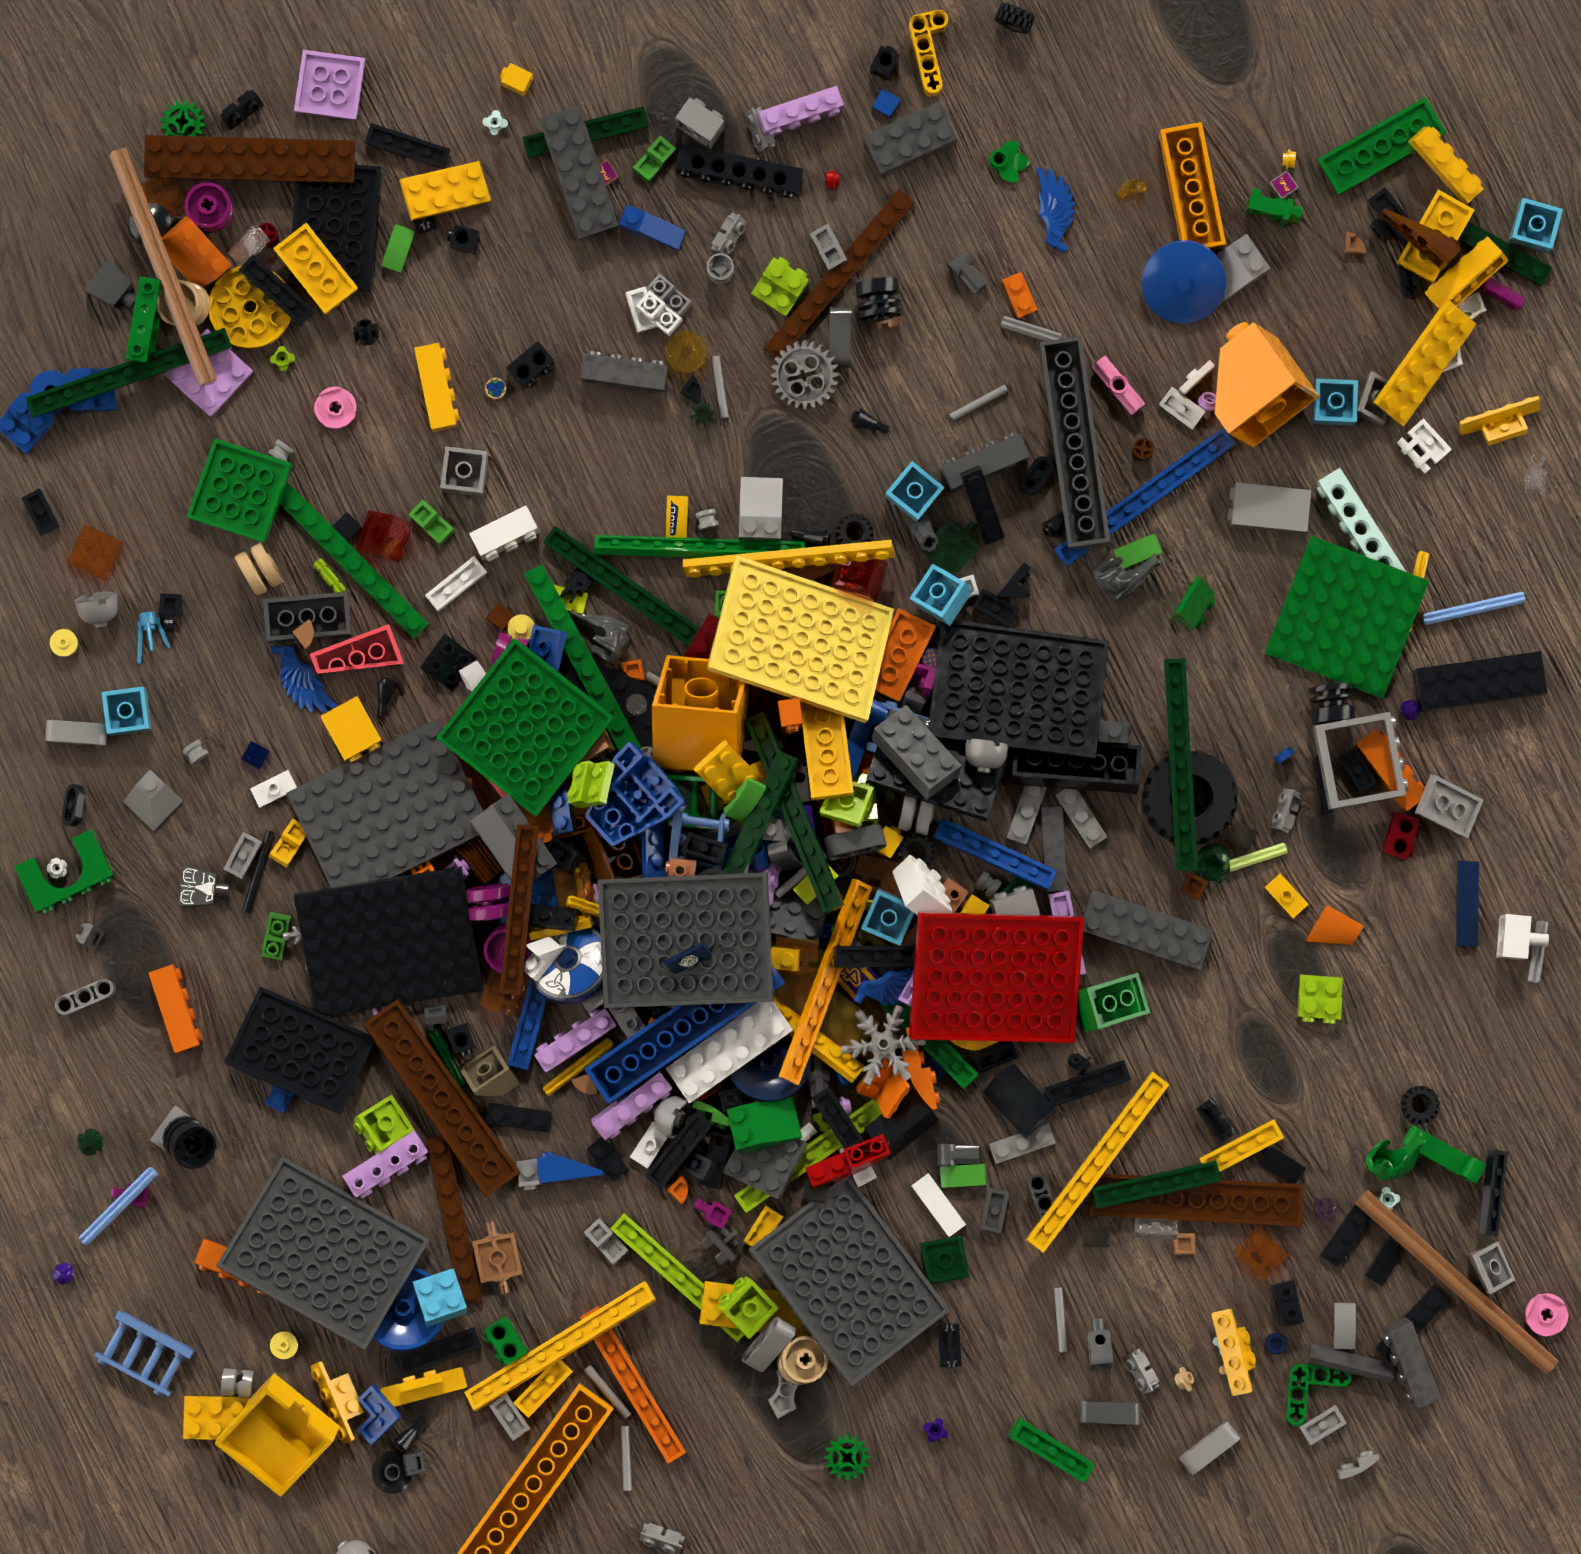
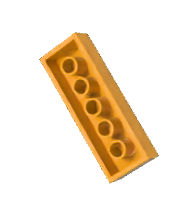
M1202 122L1161 129L1159 140L1179 240L1199 242L1212 251L1224 249L1226 240Z

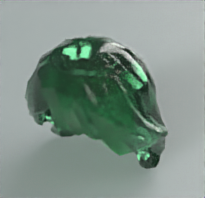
M1205 845L1197 853L1198 870L1191 872L1207 881L1222 883L1230 873L1229 853L1219 845Z

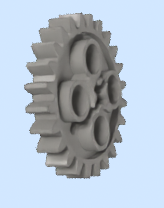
M806 340L802 342V346L796 341L794 342V349L791 345H787L788 352L781 350L782 358H775L779 364L772 365V368L777 370L771 374L772 377L777 378L772 385L779 386L775 392L783 393L781 400L786 397L789 398L788 405L794 401L796 408L801 403H803L804 409L808 408L809 403L812 408H815L816 401L822 405L824 403L823 397L828 400L831 398L828 392L834 393L836 391L832 385L839 383L834 377L840 374L834 372L833 369L838 367V364L831 363L835 357L828 358L829 349L822 352V344L815 348V341H812L809 346ZM808 357L816 359V367H811L808 364ZM789 362L796 364L797 371L795 373L789 371ZM820 368L823 370V372L811 374L807 377V380L806 377H800L788 381V377L797 376L803 372L807 373ZM814 377H819L822 379V387H816L814 385ZM795 382L802 385L803 390L801 393L794 390Z

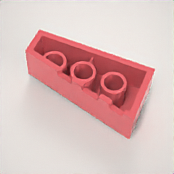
M390 624L310 653L317 674L404 664Z

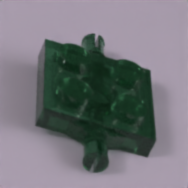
M949 519L935 534L939 542L936 545V549L930 552L921 549V552L929 558L932 564L955 576L980 549L970 536L978 525L974 524V521L971 520L963 529L956 526ZM931 565L923 572L924 574L927 573Z

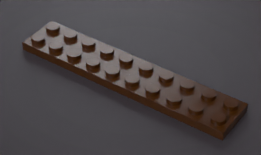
M145 135L144 178L354 184L355 141Z
M398 999L362 1024L485 1198L521 1173Z
M1103 1173L1093 1187L1142 1177V1175ZM1221 1180L1220 1182L1096 1209L1091 1189L1090 1215L1302 1227L1304 1184Z

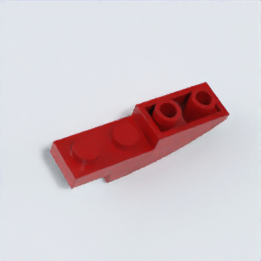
M881 1134L846 1148L843 1153L805 1167L814 1189L832 1181L836 1183L865 1170L889 1156L891 1152L884 1135Z

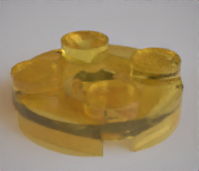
M690 331L675 333L669 339L665 348L667 363L678 373L688 374L697 371L705 363L707 356L704 340ZM683 347H686L687 350H692L688 358L680 355Z

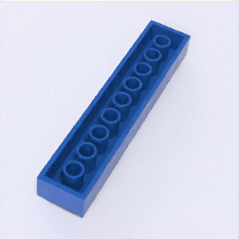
M772 964L773 987L775 991L784 985L785 982ZM757 1002L677 1005L586 1067L585 1071L609 1104Z

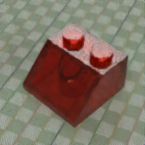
M368 510L355 550L399 563L413 523L395 515Z
M873 559L865 562L852 561L837 564L830 587L876 603L887 562L885 560Z

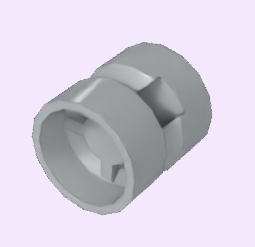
M724 253L714 254L707 262V275L712 283L716 285L727 284L734 275L733 261Z
M224 1368L221 1396L233 1397L235 1394H238L241 1398H251L254 1389L255 1372L242 1370L238 1373L237 1369Z

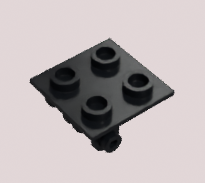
M444 633L420 668L453 691L462 679L459 670L473 663L477 657Z

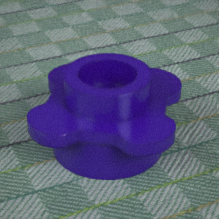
M936 1418L934 1422H927L923 1426V1429L927 1431L928 1441L934 1443L936 1439L946 1438L948 1435L947 1430L943 1427V1420L941 1418Z

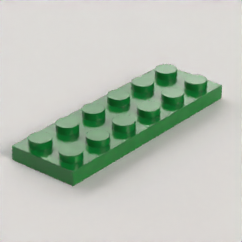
M1425 97L1317 159V162L1337 196L1416 152L1408 141L1423 127H1434L1441 137L1447 132Z

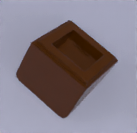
M498 602L487 615L486 620L504 631L509 621L516 614Z

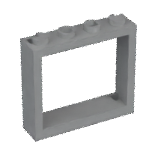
M1390 712L1313 727L1329 810L1399 798L1406 795L1408 783L1402 776L1404 762L1398 755L1400 742L1399 738L1394 735L1393 729H1396V721L1394 716L1391 717ZM1384 720L1397 790L1338 801L1325 731Z

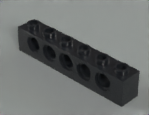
M680 144L675 171L681 177L691 178V175L700 177L699 180L705 182L717 180L720 181L721 185H741L740 188L745 190L761 189L762 193L772 195L773 192L781 193L782 197L789 199L799 196L804 170L803 168ZM695 160H701L704 165L702 168L697 169L693 167L692 163ZM722 164L724 170L717 173L713 170V166ZM736 168H742L745 174L737 177L733 174V171ZM757 172H762L766 177L762 181H757L754 179V175ZM782 176L786 182L783 185H777L774 179Z

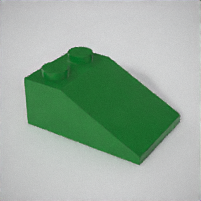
M1197 575L1171 619L1190 631H1193L1195 627L1199 629L1205 620L1202 616L1206 609L1210 611L1216 601L1213 599L1215 592Z
M1138 972L1078 991L1077 1005L1085 1032L1101 1029L1150 1013Z
M793 1097L777 1102H756L727 1109L735 1148L741 1155L802 1138Z

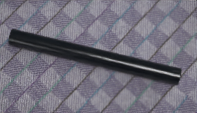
M266 830L242 909L244 912H251L275 832Z

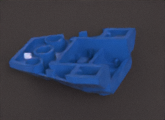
M631 741L615 755L612 761L615 765L606 804L589 807L585 815L588 821L612 847L672 817L685 803L676 784L650 756L645 755Z

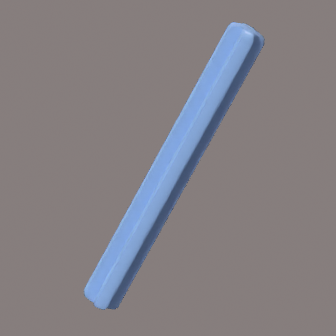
M1523 592L1425 613L1423 614V622L1425 625L1522 604L1525 602V595Z
M153 1167L146 1169L80 1235V1241L84 1245H89L158 1176V1172Z

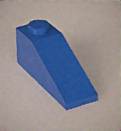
M626 205L619 223L620 229L676 250H679L686 230L629 205Z
M553 1152L541 1153V1158H537L540 1183L604 1175L603 1170L559 1155L554 1156Z

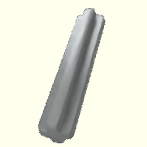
M1004 316L1001 322L1002 328L1043 341L1057 340L1062 337L1061 333Z
M1537 921L1535 933L1547 934L1548 922ZM1533 946L1528 981L1531 983L1540 982L1545 951L1544 946Z

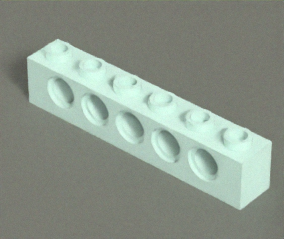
M1338 468L1316 483L1318 486L1316 490L1322 499L1326 498L1329 503L1327 507L1333 516L1336 515L1340 520L1339 526L1343 533L1349 534L1352 539L1350 544L1356 552L1359 551L1361 555L1377 561L1384 560L1388 565L1405 571L1342 470ZM1335 489L1340 490L1343 494L1342 499H1335L1332 491ZM1345 507L1353 509V517L1345 516L1343 512ZM1356 525H1362L1365 528L1364 535H1359L1355 532ZM1369 542L1374 543L1377 548L1376 552H1369L1366 549V544Z

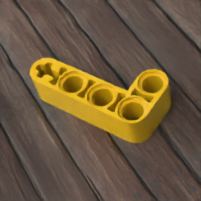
M942 10L914 15L909 22V33L923 91L928 97H936L942 90V78L931 35L941 33L947 28L948 15ZM940 17L944 20V24L936 25L933 19ZM921 22L924 28L916 30L913 28V24ZM920 42H926L929 48L920 50L917 45ZM925 62H930L933 64L934 68L931 70H925L922 64ZM933 76V84L937 85L935 90H932V87H929V77Z

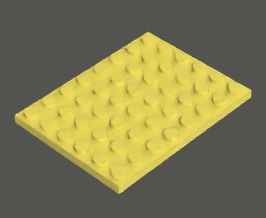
M737 555L734 558L707 670L792 699L799 698L801 702L866 723L869 719L894 609Z

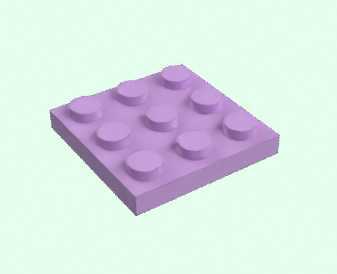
M303 50L294 112L357 121L366 59Z
M206 329L200 336L211 332ZM231 350L208 357L217 378L215 383L199 387L191 364L167 371L164 375L208 416L212 417L254 372Z

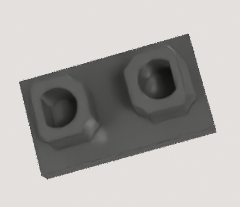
M713 1226L706 1233L707 1236L701 1243L707 1250H711L715 1245L721 1250L716 1256V1260L721 1265L729 1261L732 1262L741 1253L736 1247L739 1242L734 1237L738 1233L735 1229L730 1233L725 1227L720 1230Z

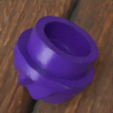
M1415 699L1407 700L1399 705L1401 708L1399 712L1406 720H1415L1420 714V705L1416 703Z
M63 1262L54 1267L55 1270L52 1272V1275L58 1283L64 1285L72 1280L74 1268L71 1264Z

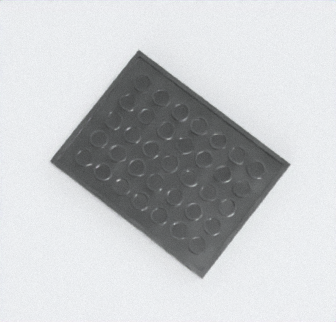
M439 719L419 727L371 753L368 752L362 755V758L352 763L348 762L286 793L331 888L399 877L480 837L470 821L482 813L483 810L456 754L436 738L443 729Z
M768 872L598 880L604 1008L774 1001ZM701 942H706L712 954L711 957L677 974H674L664 964L665 960Z
M282 1156L216 1266L365 1351L430 1239Z
M851 1177L833 1184L748 1249V1252L849 1387L859 1382L950 1311Z

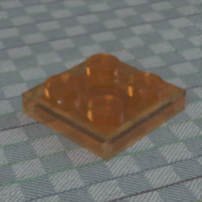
M84 524L66 562L102 580H106L123 542Z

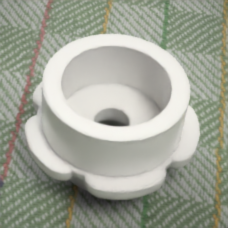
M54 858L47 865V872L54 879L64 877L67 874V863L59 858Z

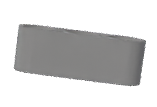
M60 720L46 721L45 742L106 746V724Z
M107 979L93 982L60 996L55 1002V1009L63 1015L74 1014L111 998L116 992L115 984ZM103 983H108L110 986V991L106 995L100 992V986ZM85 991L89 992L91 996L87 1003H83L80 999L81 994ZM64 1000H69L71 1008L64 1012L61 1009V1003Z
M778 1317L774 1318L747 1348L742 1361L759 1372H763L792 1340L796 1328Z
M1226 1421L1183 1453L1179 1460L1189 1473L1194 1475L1240 1439V1436L1230 1423Z

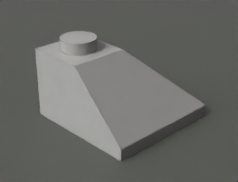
M149 770L133 787L123 802L155 831L183 800L153 771Z

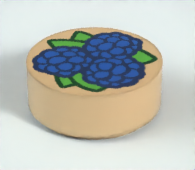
M492 378L486 383L485 391L491 399L498 400L506 394V385L500 378Z

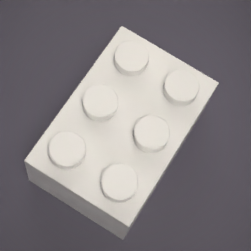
M524 506L469 534L482 561L487 559L490 562L499 557L498 553L504 550L510 552L518 547L517 544L525 541V543L533 541L537 538L536 534H539V531L527 506Z
M909 855L892 871L905 906L917 916L918 912L952 913L949 904L951 901L945 894L946 889L940 881L941 876L934 869H928L920 858L915 859Z

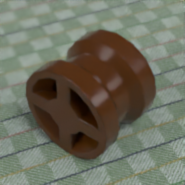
M1146 438L1138 439L1132 447V455L1139 461L1148 460L1154 451L1152 442Z

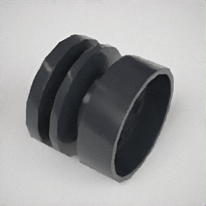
M880 277L855 283L857 299L866 300V302L858 305V310L863 311L859 313V320L880 322L902 315V308L897 307L901 305V300L891 298L900 293L898 278Z
M1327 682L1308 688V694H1318V697L1309 699L1310 703L1319 704V708L1310 711L1312 725L1356 718L1355 706L1344 703L1345 700L1353 698V694H1343V691L1352 690V683Z
M178 1117L171 1121L164 1130L162 1139L165 1150L184 1168H201L209 1163L215 1154L216 1140L213 1134L194 1117Z

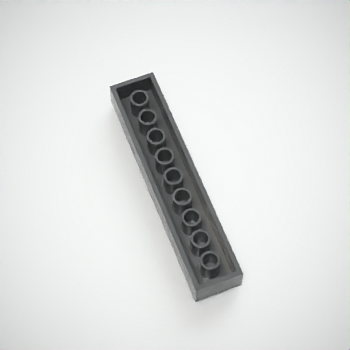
M1082 336L1040 342L1069 552L1111 546Z

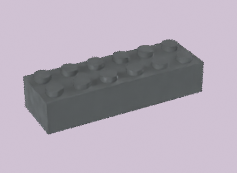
M579 105L539 118L578 240L619 227Z
M1095 890L1091 891L1083 914V933L1196 971L1201 970L1214 931Z

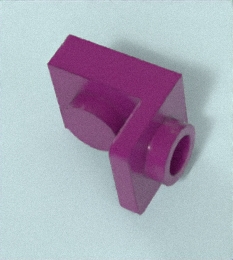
M917 664L914 678L921 680L919 689L923 690L921 696L929 700L934 683L935 668L926 664Z

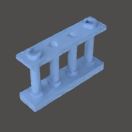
M681 806L673 814L668 862H670L671 857L692 859L681 854V846L684 845L687 837L686 834H683V828L687 824L719 829L717 841L724 843L725 832H729L730 820L727 819L724 812L720 820L688 816V813H685L686 806ZM697 860V867L721 870V867Z
M118 1310L115 1319L119 1320L117 1323L119 1326L105 1352L101 1353L98 1351L95 1353L94 1356L98 1358L97 1362L105 1367L111 1365L154 1388L153 1392L163 1398L166 1395L171 1396L173 1391L167 1389L174 1374L182 1360H185L186 1357L192 1358L196 1350L134 1316ZM132 1327L137 1330L136 1334L138 1336L121 1364L111 1357L126 1329L129 1330ZM150 1337L156 1340V1347L140 1374L130 1369V1366L145 1339L147 1340ZM169 1347L175 1351V1357L162 1381L158 1384L149 1379V1376L163 1350Z

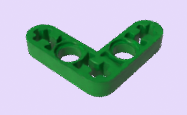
M1294 1364L1289 1370L1287 1421L1294 1426L1304 1423L1307 1410L1308 1384L1347 1386L1352 1379L1351 1373L1343 1371L1344 1375H1347V1379H1343V1383H1340V1380L1337 1378H1332V1383H1330L1329 1370L1332 1368L1312 1364ZM1298 1367H1301V1371L1305 1372V1375L1300 1377V1383L1305 1382L1304 1387L1300 1385L1292 1386V1381L1297 1382V1376L1293 1372L1297 1371ZM1323 1369L1326 1372V1378L1323 1381L1315 1379L1314 1374L1316 1370ZM1333 1369L1332 1374L1338 1375L1340 1370ZM1297 1388L1303 1391V1398L1299 1401H1295L1292 1398V1391ZM1291 1402L1303 1404V1408L1298 1407V1413L1302 1417L1298 1418L1297 1422H1294V1419L1290 1417V1414L1295 1412V1407H1290Z

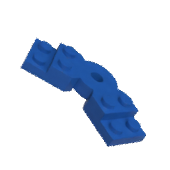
M108 368L70 369L66 375L53 370L38 374L30 385V393H21L7 408L8 411L0 419V432L25 454H28L55 423L54 414L64 411L67 407L32 418L25 398ZM116 390L68 407L74 413L117 410Z

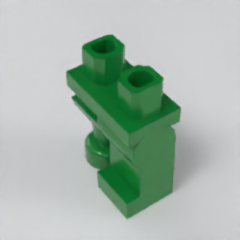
M1253 188L1245 213L1266 216L1272 223L1273 221H1280L1279 226L1285 227L1287 222L1298 225L1303 207L1293 205V199H1272L1260 196L1261 190Z

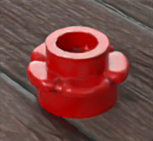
M834 169L825 172V186L835 190V186H839V173H835Z

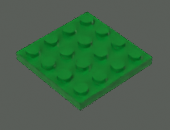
M214 438L187 518L266 543L293 464Z

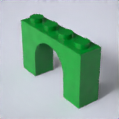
M93 830L72 838L81 857L83 869L78 881L69 887L56 888L46 880L37 859L34 857L14 866L35 912H42L43 915L53 911V906L59 903L62 905L68 904L73 901L72 897L78 894L84 896L93 891L92 887L98 884L102 887L112 882L111 878L115 877Z

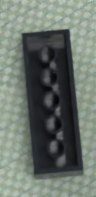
M1541 651L1417 668L1413 671L1420 712L1540 696L1548 693Z
M1098 742L1095 761L1013 750L1011 784L1137 794L1140 784L1141 745Z

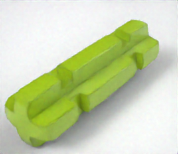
M321 558L314 562L313 567L317 572H320L321 577L333 588L334 593L346 590L343 584L338 582L339 579L330 568L326 567V563Z

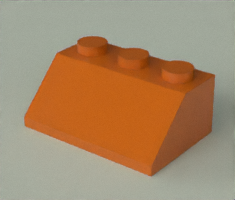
M187 216L181 219L162 237L172 264L189 282L205 287L218 279L232 266Z

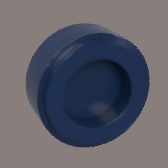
M1272 1333L1266 1337L1265 1348L1268 1352L1281 1354L1286 1349L1287 1342L1283 1335Z

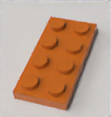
M897 609L890 625L875 691L900 702L936 628L935 625L902 609Z

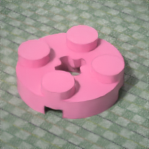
M329 387L319 394L314 410L316 417L326 428L342 429L354 421L357 404L349 391L341 387ZM335 402L337 403V405L342 406V408L339 409V413L336 414L334 411H330V408L333 407V403Z
M1538 1294L1526 1305L1525 1322L1536 1334L1551 1336L1562 1331L1567 1324L1568 1311L1565 1303L1554 1294ZM1549 1309L1552 1317L1544 1321L1541 1312Z

